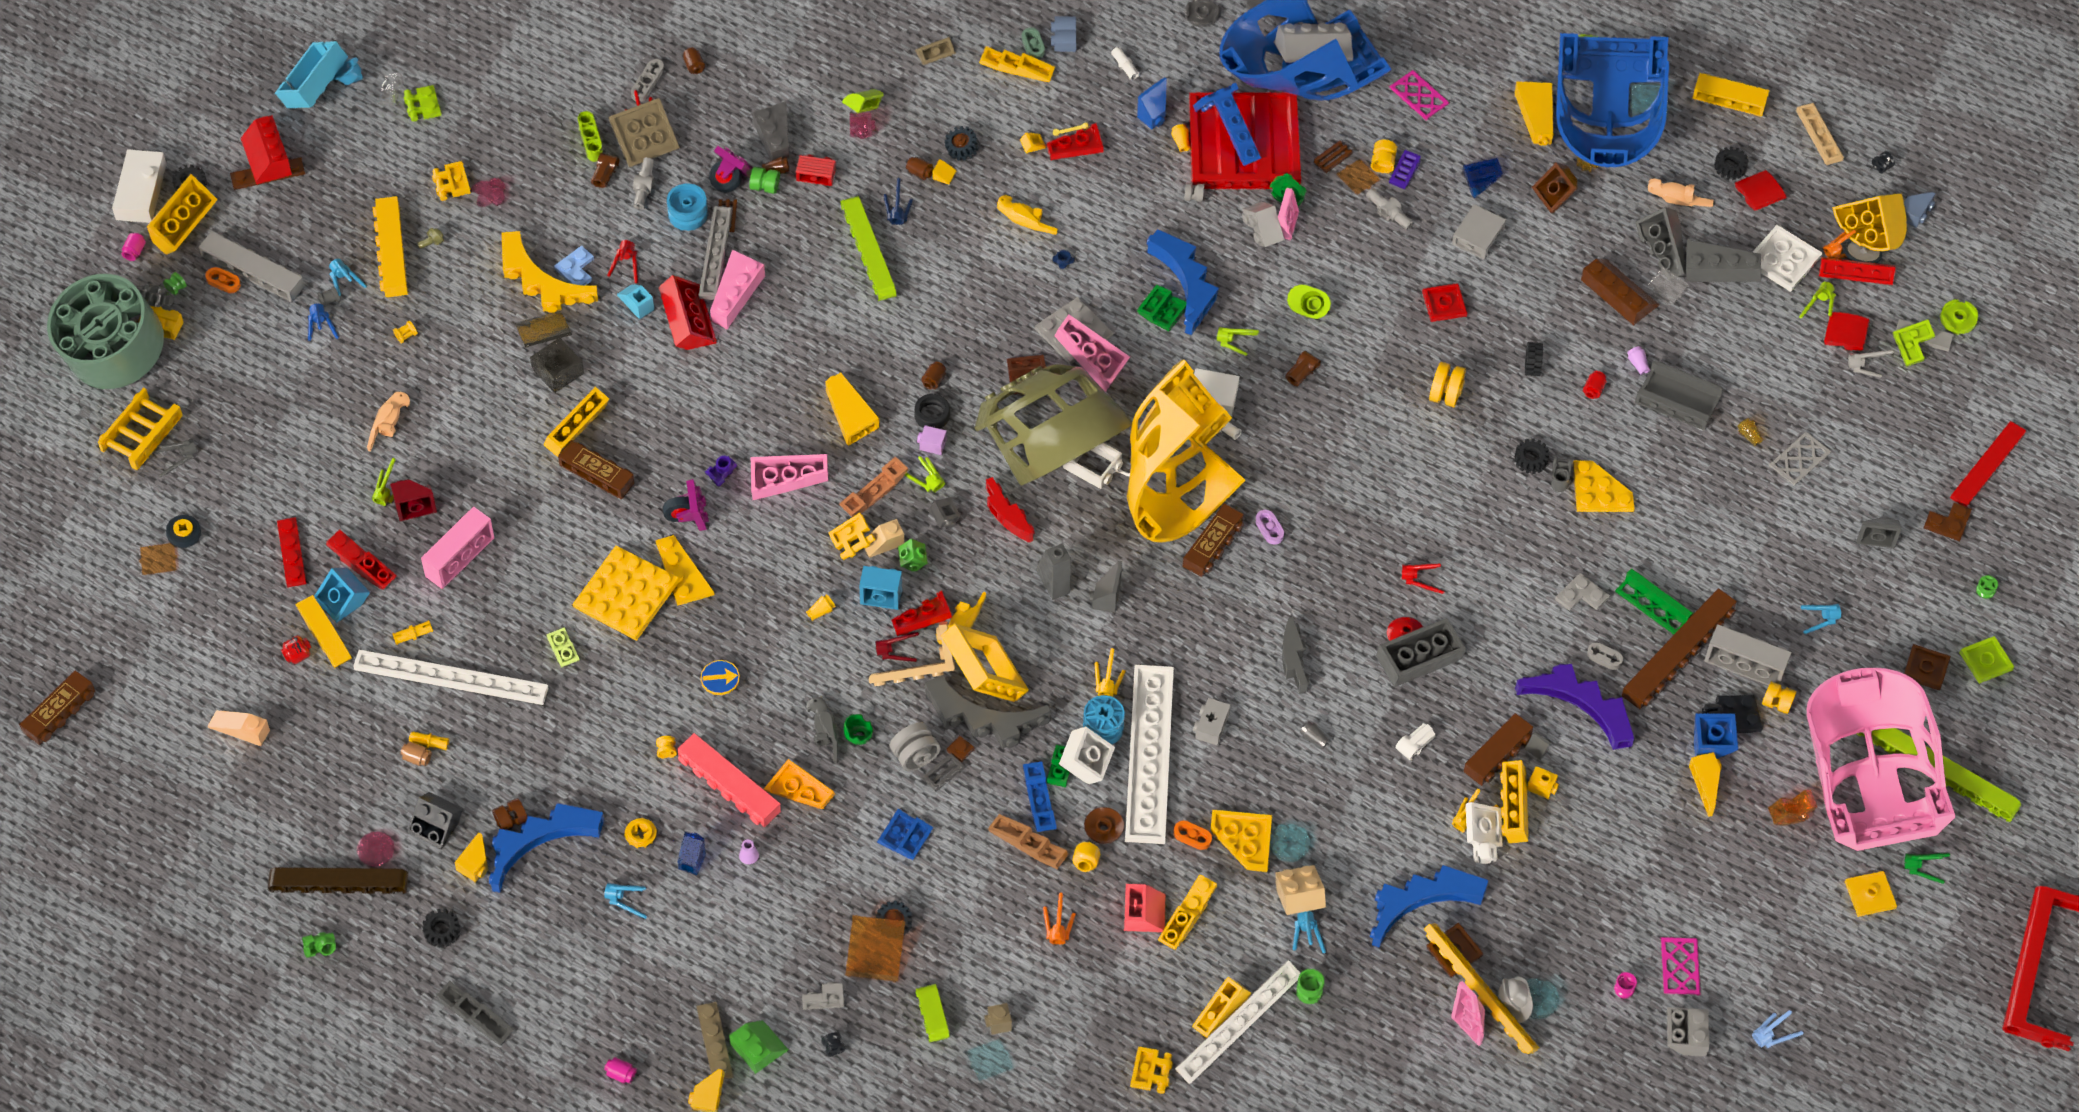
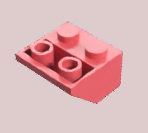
M1126 884L1124 931L1163 932L1165 929L1166 894L1148 885Z

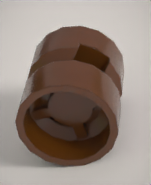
M518 798L507 802L506 807L501 805L492 809L494 819L500 829L510 830L513 829L514 824L519 826L527 821L528 816ZM512 811L515 817L511 818L509 812Z

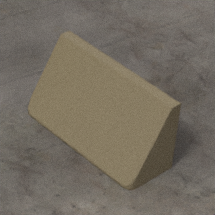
M950 37L915 50L923 65L956 54Z

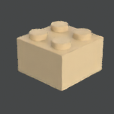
M1315 865L1275 873L1277 893L1286 915L1326 908L1325 888Z

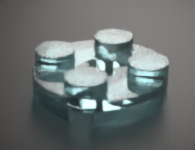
M1280 824L1271 835L1270 849L1281 861L1296 862L1309 851L1310 839L1305 828L1294 824ZM1288 839H1291L1292 842H1294L1295 844H1292L1291 847H1288L1287 843L1284 842L1288 841Z
M1535 978L1528 980L1533 1000V1011L1530 1018L1543 1019L1551 1016L1558 1006L1559 994L1557 989L1548 981H1539V979ZM1534 995H1537V997L1542 996L1541 1002L1534 1001Z

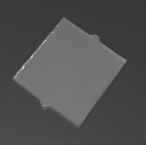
M1662 267L1656 276L1652 277V281L1645 288V291L1671 308L1678 298L1682 297V293L1689 284Z

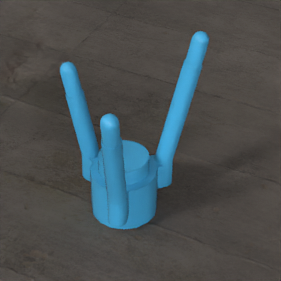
M335 259L330 263L329 268L332 272L329 275L339 296H341L336 277H346L351 282V275L364 288L367 287L341 259Z
M1839 604L1801 605L1800 607L1802 610H1822L1823 619L1828 620L1804 630V634L1827 625L1836 624V620L1841 618Z
M607 883L604 897L605 899H610L609 904L617 905L644 919L647 918V915L618 901V899L623 898L624 890L643 891L646 890L645 886Z
M1305 911L1298 913V920L1295 921L1293 950L1297 949L1300 928L1302 931H1307L1309 945L1313 944L1311 930L1314 929L1322 953H1326L1313 912Z

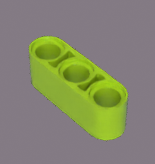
M583 111L578 115L579 131L587 158L590 161L597 162L600 153H603L601 139L593 114L589 111Z
M936 984L915 988L916 996L919 998L921 1015L924 1017L925 1030L929 1036V1043L948 1039V1026Z

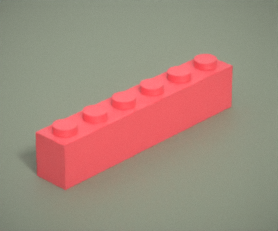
M695 733L678 748V759L684 766L689 765L693 768L692 770L697 777H704L712 789L715 790L717 788L721 791V795L725 800H732L736 808L741 813L746 812L749 814L750 819L756 825L761 824L765 828L781 812L780 803Z

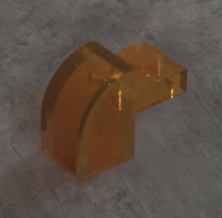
M1805 789L1793 799L1780 798L1768 809L1774 825L1785 826L1809 819V813L1817 808V804L1812 791Z

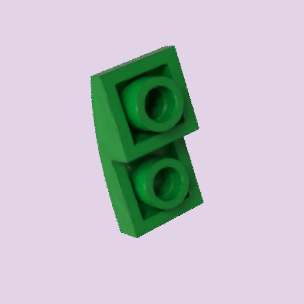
M1055 746L1047 784L1066 787L1070 772L1059 765L1065 746Z

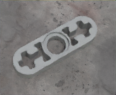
M653 59L649 61L631 89V96L634 101H636L634 91L637 90L639 93L641 87L643 88L642 94L638 95L640 102L647 99L664 72V64L661 60ZM656 66H659V68H656V69L654 70V74H653V73H652V72H653V67L655 68ZM647 78L653 80L651 83L648 84L643 82V80Z

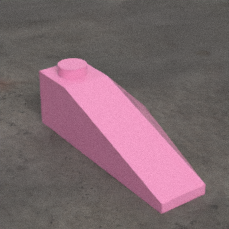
M1461 981L1458 985L1451 1017L1480 1046L1484 1037L1485 1009L1475 993Z

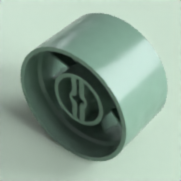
M96 274L74 282L58 296L48 316L47 332L52 346L75 376L94 388L116 389L134 383L149 372L162 351L164 332L161 321L137 287L129 280L118 275ZM141 314L139 323L129 321V319ZM89 351L93 353V360H83Z

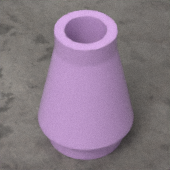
M1637 346L1628 351V359L1640 375L1648 373L1650 368L1645 350Z
M745 840L742 843L739 859L744 864H753L758 860L759 852L754 846L753 841Z

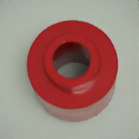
M1594 371L1589 375L1583 387L1586 397L1590 399L1600 397L1607 383V377L1603 372Z

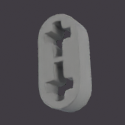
M1592 643L1588 647L1587 656L1592 661L1612 670L1621 667L1623 656L1618 651L1601 643ZM1596 649H1598V650H1599V653H1597L1596 655H1594V654H1593V651H1595ZM1614 657L1617 658V661H1615L1614 663L1611 662V659H1613Z

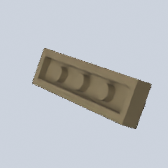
M717 1002L696 1006L711 1074L718 1069H722L725 1073L724 1080L733 1078Z

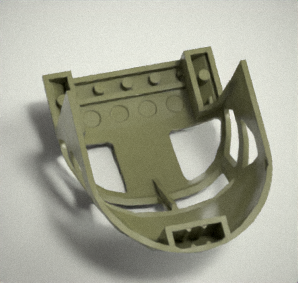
M1053 364L1044 368L1040 365L1017 378L1016 381L1014 380L1000 388L1002 392L996 395L993 392L986 396V401L980 405L975 430L979 431L985 427L988 428L1018 483L1022 486L1061 467L1119 434L1132 425V420L1095 383L1082 367ZM1073 379L1080 384L1087 398L1073 406H1069L1055 390ZM1016 392L1025 395L1001 410L997 406L998 402ZM1048 395L1062 409L1061 413L1032 429L1014 415L1016 411ZM1002 419L1018 434L1016 438L1008 442L1003 440L997 429V423ZM1021 443L1024 444L1029 465L1014 452L1013 447Z

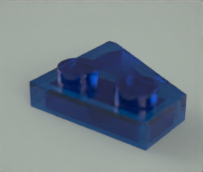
M1498 158L1463 165L1462 168L1473 198L1480 195L1503 175Z

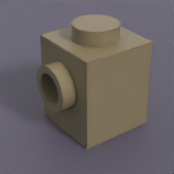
M1008 1003L987 1007V1015H984L986 1027H990L991 1035L1012 1031Z

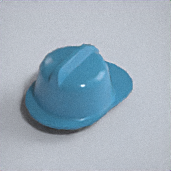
M358 58L346 59L344 66L337 71L333 80H339L345 85L362 80V70L357 63Z

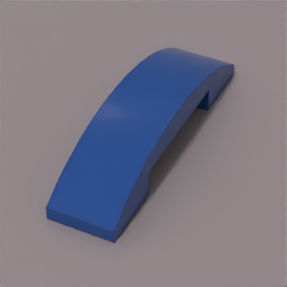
M1043 762L1023 764L1036 831L1057 829L1046 785Z

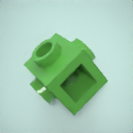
M910 539L898 547L901 567L910 571H918L928 564L924 543Z

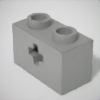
M1208 698L1206 705L1202 704L1199 713L1201 715L1200 721L1196 720L1193 731L1196 732L1195 739L1218 746L1230 714L1231 705Z

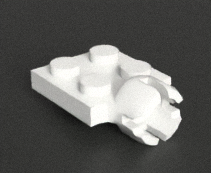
M1473 802L1467 803V843H1471L1474 847L1473 859L1477 863H1479L1480 859L1482 864L1491 863L1492 860L1495 862L1497 860V848L1503 847L1501 808Z

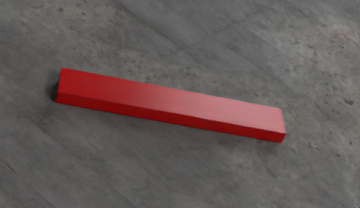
M2010 421L1951 494L1950 499L1967 507L2025 435L2026 430Z

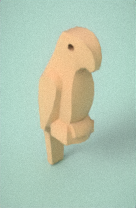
M1655 178L1649 180L1648 191L1660 196L1667 203L1713 207L1714 200L1695 196L1693 194L1695 185L1689 184L1684 186L1674 182L1663 184L1661 180Z
M395 392L379 408L367 445L368 451L372 450L378 433L392 437L396 432L394 426L399 419L400 408L403 406L408 407L410 404V398L406 393Z

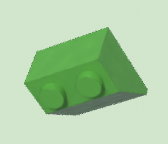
M764 1020L746 1023L729 1035L731 1046L755 1074L788 1051L787 1047Z

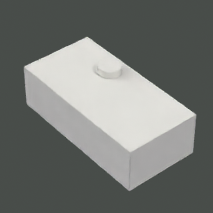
M127 150L112 207L116 220L146 223L152 221L167 165L163 152Z

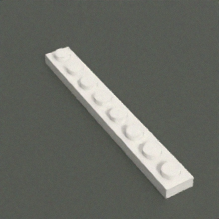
M1289 960L1286 961L1175 1069L1188 1084L1192 1083L1298 980L1300 972Z

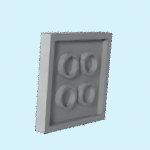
M1078 297L1035 325V330L1069 364L1075 362L1076 359L1055 337L1058 328L1068 315L1074 317L1105 340L1113 336V332Z

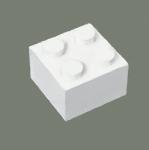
M1087 727L1076 729L1070 734L1059 765L1085 783L1099 782L1103 780L1115 747Z

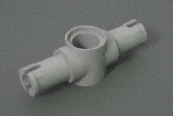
M651 158L643 159L642 169L634 177L635 209H644L646 197L649 193H652L651 188L654 186V177L652 175L654 160Z
M1374 188L1367 192L1366 197L1377 205L1378 214L1384 216L1386 221L1390 219L1393 222L1396 221L1406 231L1413 225V221L1402 213V206L1397 199L1383 197Z

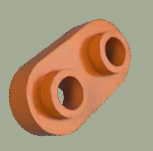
M210 268L205 274L209 285L224 292L235 293L241 287L240 279L237 275L221 268Z
M1179 821L1174 826V836L1178 841L1198 850H1205L1210 847L1212 835L1208 830L1188 821ZM1181 831H1186L1187 834H1186V835H1182L1180 832H1181ZM1199 839H1204L1205 842H1204V843H1200L1198 840H1199Z

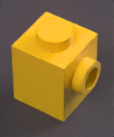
M1536 766L1528 782L1527 791L1549 799L1550 795H1555L1559 784L1556 783L1558 775Z

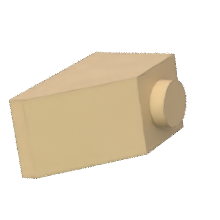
M895 519L881 524L870 534H873L876 540L870 543L871 546L865 550L870 558L904 543V533L898 520Z

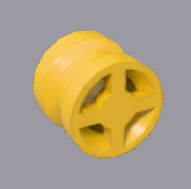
M662 736L656 740V745L659 747L657 750L659 758H672L677 755V750L674 747L676 744L674 737Z

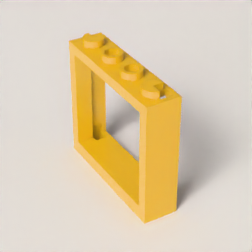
M958 624L949 626V629L941 635L974 691L1012 702L1017 701L1029 691L996 636ZM973 648L983 651L997 676L987 673Z

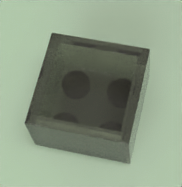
M560 337L530 357L532 370L554 393L584 374L583 361Z

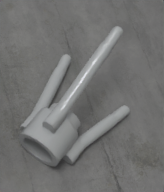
M1894 351L1849 354L1848 367L1853 368L1854 373H1863L1881 378V374L1860 368L1864 367L1865 358L1893 354Z

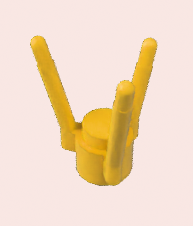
M1114 648L1110 650L1106 679H1103L1102 682H1100L1099 663L1095 662V692H1098V696L1106 695L1113 697V695H1117L1119 685L1126 672L1122 670L1114 685L1113 680L1110 679Z
M1477 789L1475 791L1474 795L1471 797L1468 803H1474L1475 799L1477 798L1480 792V789ZM1467 797L1464 798L1457 815L1452 820V825L1461 832H1465L1467 829L1465 807L1468 801Z

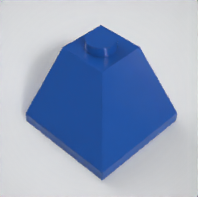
M1165 77L1138 96L1137 117L1150 129H1154L1156 126L1160 127L1165 122L1167 79Z
M1695 714V756L1714 752L1716 759L1738 750L1735 714Z

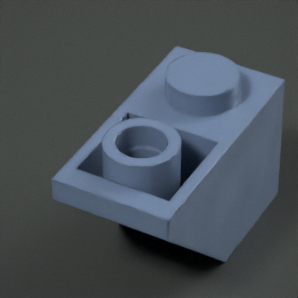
M1929 192L1906 198L1904 207L1907 224L1917 228L1919 223H1924L1928 215L1926 212H1931L1935 205V201H1933L1935 193Z

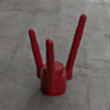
M915 632L888 640L875 641L877 656L882 655L883 660L893 659L917 662L916 658L889 655V653L892 652V643L918 636L919 633Z

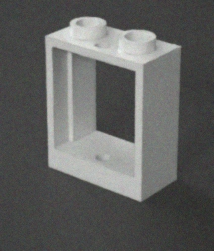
M1105 443L1091 449V451L1111 461V464L1101 476L1076 463L1082 455L1064 464L1063 468L1102 489L1105 484L1108 485L1111 482L1114 471L1118 472L1123 465L1122 453Z

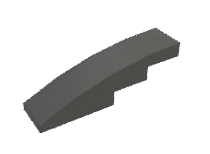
M450 980L436 995V998L450 1010L498 1045H501L514 1030L484 1003L480 1004L469 993H464Z

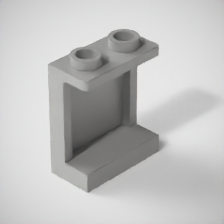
M1474 204L1453 234L1452 244L1485 259L1488 255V249L1500 231H1504L1506 219Z

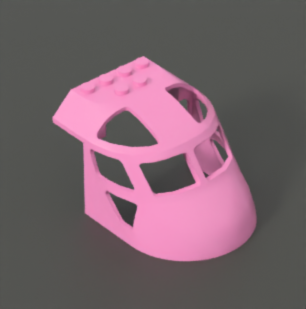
M1860 668L1831 677L1812 693L1807 704V719L1815 751L1818 774L1821 780L1826 812L1835 841L1857 851L1935 836L1955 818L1945 786L1940 733L1925 691L1914 679L1890 669ZM1926 715L1928 719L1930 733L1923 725ZM1886 728L1910 730L1918 755H1876L1871 736L1872 730ZM1863 732L1866 739L1868 757L1850 762L1831 772L1830 745L1841 738ZM1924 740L1934 752L1935 768L1929 762ZM1911 768L1921 771L1932 778L1935 783L1930 787H1925L1926 797L1915 802L1906 803L1899 783L1897 769ZM1850 776L1856 777L1865 807L1864 812L1848 813L1845 803L1836 804L1833 802L1832 795L1836 787L1845 778Z

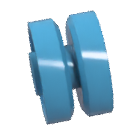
M685 183L671 189L666 200L668 217L671 224L680 230L686 231L701 227L708 217L707 198L702 188L695 184Z

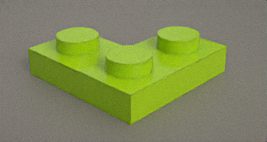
M1928 319L1893 331L1892 333L1906 367L1924 361L1925 358L1919 343L1935 338Z

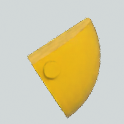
M1902 193L1877 196L1832 207L1841 229H1844L1847 234L1852 230H1856V233L1849 238L1859 246H1864L1874 251L1894 250L1899 248L1905 239L1907 219Z

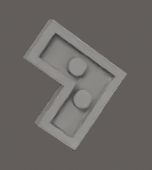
M1579 573L1555 597V600L1569 611L1581 600H1584L1595 610H1598L1609 599L1610 595Z
M829 982L822 984V993L809 992L802 994L803 1010L844 1007L843 984Z

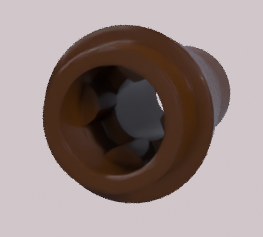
M781 156L762 164V168H765L766 172L775 170L780 171V174H786L785 172L790 171L787 157L782 158Z

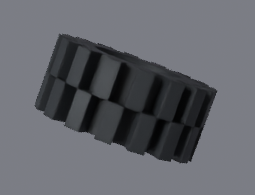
M1725 147L1724 150L1721 149L1717 153L1714 169L1717 170L1716 173L1718 175L1721 173L1720 177L1724 178L1726 176V180H1729L1730 177H1732V180H1736V177L1740 179L1747 170L1748 156L1747 154L1744 155L1743 150L1739 152L1737 147L1736 150H1733V147H1730L1729 150ZM1727 160H1733L1738 164V166L1730 167L1726 165L1724 162Z
M190 164V167L184 165V169L179 167V172L177 170L174 172L175 175H173L172 181L175 191L178 190L190 174L206 188V176L203 169H200L199 166L196 165L194 168L192 164Z
M1527 342L1524 374L1527 376H1540L1543 360V343Z
M1534 438L1531 439V442H1529V439H1525V443L1521 441L1516 447L1514 456L1517 468L1520 466V470L1523 471L1525 469L1528 474L1529 471H1532V474H1535L1536 471L1540 473L1542 469L1546 468L1550 453H1548L1549 449L1548 447L1546 448V444L1543 443L1541 445V440L1534 442ZM1534 452L1538 455L1539 459L1534 461L1528 460L1525 454Z
M437 909L438 913L431 911V916L426 915L422 928L425 939H427L429 944L432 943V946L436 947L438 945L439 948H443L442 945L445 944L447 947L450 942L452 944L455 942V938L458 939L460 924L457 916L451 910L448 913L447 909H444L443 912H441V909ZM443 922L449 925V930L446 933L437 934L434 932V927L438 923Z

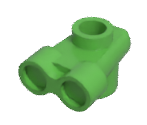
M321 932L316 936L308 935L302 937L306 958L316 956V953L319 952L326 956L335 951L336 943L333 932Z

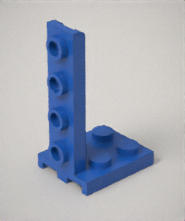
M1234 83L1231 86L1204 96L1193 107L1196 112L1199 110L1205 112L1216 106L1243 166L1261 159L1232 96L1239 89L1237 84Z

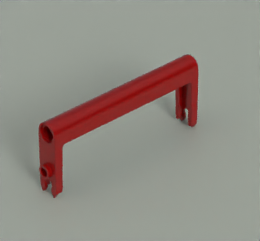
M2038 886L2034 890L2002 1030L2012 1035L2039 1042L2047 1048L2056 1047L2070 1051L2071 1048L2067 1045L2073 1046L2074 1044L2070 1036L2028 1023L2026 1017L2052 905L2079 912V895H2073L2045 886Z

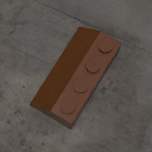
M1596 258L1583 268L1581 281L1633 326L1659 306L1653 298L1607 259Z

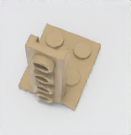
M948 621L940 622L939 627L936 628L937 640L942 641V647L939 648L940 658L945 660V662L874 673L869 677V684L874 683V686L885 685L886 681L889 680L899 683L904 682L907 677H913V680L924 678L925 674H932V677L944 675V671H954V657L941 637L949 629Z

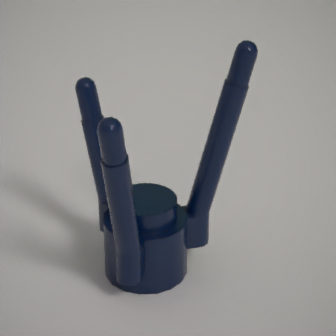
M897 178L896 202L892 210H890L887 195H883L887 211V221L892 225H902L904 221H907V216L913 199L909 200L905 212L903 208L899 207L900 178Z

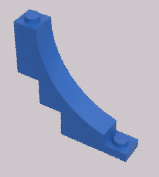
M1157 229L1147 240V253L1165 263L1180 280L1186 297L1185 333L1192 335L1216 302L1218 287L1205 282L1207 267L1193 261L1196 246Z

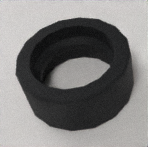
M926 394L920 397L915 403L914 408L916 423L922 428L924 426L938 429L944 427L950 418L948 401L939 394ZM928 405H937L943 409V414L938 418L929 419L921 414V410Z

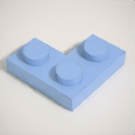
M580 246L554 265V269L570 284L586 286L592 281V277L582 268L593 261L594 256L583 246Z

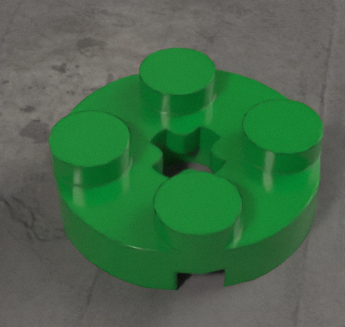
M1290 174L1277 176L1270 184V188L1272 187L1273 190L1271 194L1278 202L1282 203L1286 188L1293 189L1298 206L1305 199L1306 188L1295 181Z

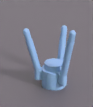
M1789 1010L1771 1025L1767 1026L1776 1017V1013H1773L1759 1028L1754 1030L1752 1037L1760 1047L1766 1046L1770 1048L1774 1044L1803 1035L1804 1032L1799 1031L1772 1040L1774 1037L1772 1029L1792 1014V1011Z

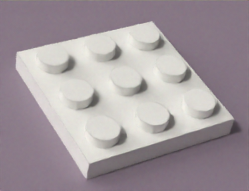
M1778 225L1772 229L1753 251L1754 253L1761 254V274L1790 292L1822 257V252Z

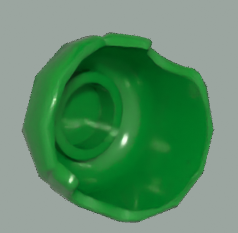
M852 714L845 720L844 736L849 742L855 745H863L872 739L874 730L871 721H866L862 714ZM860 732L863 733L864 736H857L855 734Z

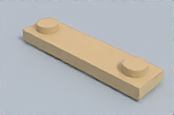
M1814 103L1797 107L1796 112L1825 164L1830 165L1843 161L1844 157Z

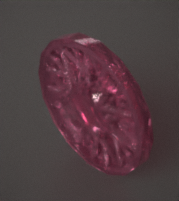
M379 831L364 835L357 845L359 859L369 866H381L387 863L395 851L394 842L391 837Z

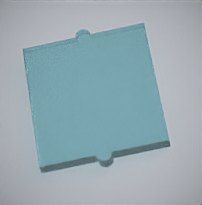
M1000 1039L966 1051L971 1061V1068H974L979 1081L1013 1069L1008 1059V1052H1005Z

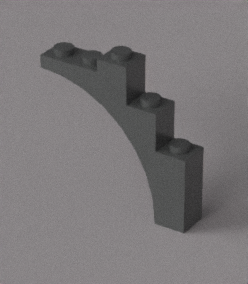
M942 675L925 682V693L946 728L949 726L956 727L964 720L973 738L985 737L992 731L1002 749L1006 747L1013 748L1020 741V733L1026 734L1033 727L1038 725L1044 726L1051 720V709L1048 705L1022 712H1001L973 704L960 696Z

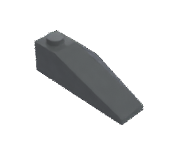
M1664 207L1635 221L1639 238L1643 243H1648L1651 248L1649 253L1657 256L1659 259L1658 266L1669 281H1673L1685 275L1682 230L1677 210Z

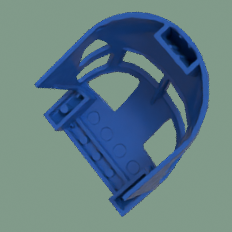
M1266 0L1233 22L1224 34L1219 50L1220 59L1224 67L1244 83L1254 88L1283 91L1318 101L1331 100L1350 94L1391 72L1390 66L1384 57L1381 58L1350 9L1325 24H1346L1351 33L1352 61H1347L1338 40L1334 39L1295 62L1286 63L1283 59L1281 70L1268 72L1265 64L1266 52L1281 55L1274 43L1278 26L1264 36L1257 23L1258 20L1266 15L1287 18L1280 25H1294L1298 22L1318 24L1307 0ZM1341 85H1347L1348 87L1345 90L1327 96L1315 94Z
M1560 33L1557 125L1562 139L1575 155L1593 165L1620 167L1638 161L1654 148L1663 133L1666 123L1669 61H1667L1668 37L1650 36V39L1582 37L1578 36V34ZM1563 79L1593 82V104L1590 116L1579 112L1571 104L1565 93ZM1660 82L1661 86L1658 95L1651 106L1642 114L1629 117V85L1631 83ZM1571 116L1588 125L1606 127L1607 135L1603 136L1584 132L1573 124ZM1650 118L1647 127L1635 134L1612 135L1613 128L1634 126Z

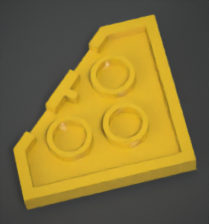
M1573 460L1577 512H1634L1633 492L1595 462Z
M1212 810L1210 831L1247 870L1267 872L1272 815Z

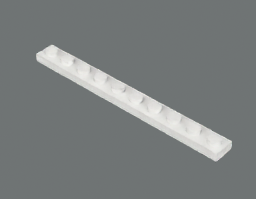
M364 650L358 651L353 666L354 670L540 705H544L549 689L547 684Z

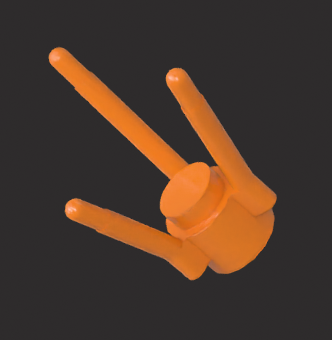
M1852 230L1848 234L1844 231L1831 243L1824 246L1823 251L1828 258L1835 259L1847 257L1845 253L1841 254L1843 251L1841 243L1855 234L1856 230Z
M1062 892L1059 893L1057 923L1052 926V929L1047 907H1043L1047 930L1046 939H1049L1051 944L1063 945L1066 940H1069V933L1076 915L1072 913L1065 930V927L1061 925Z

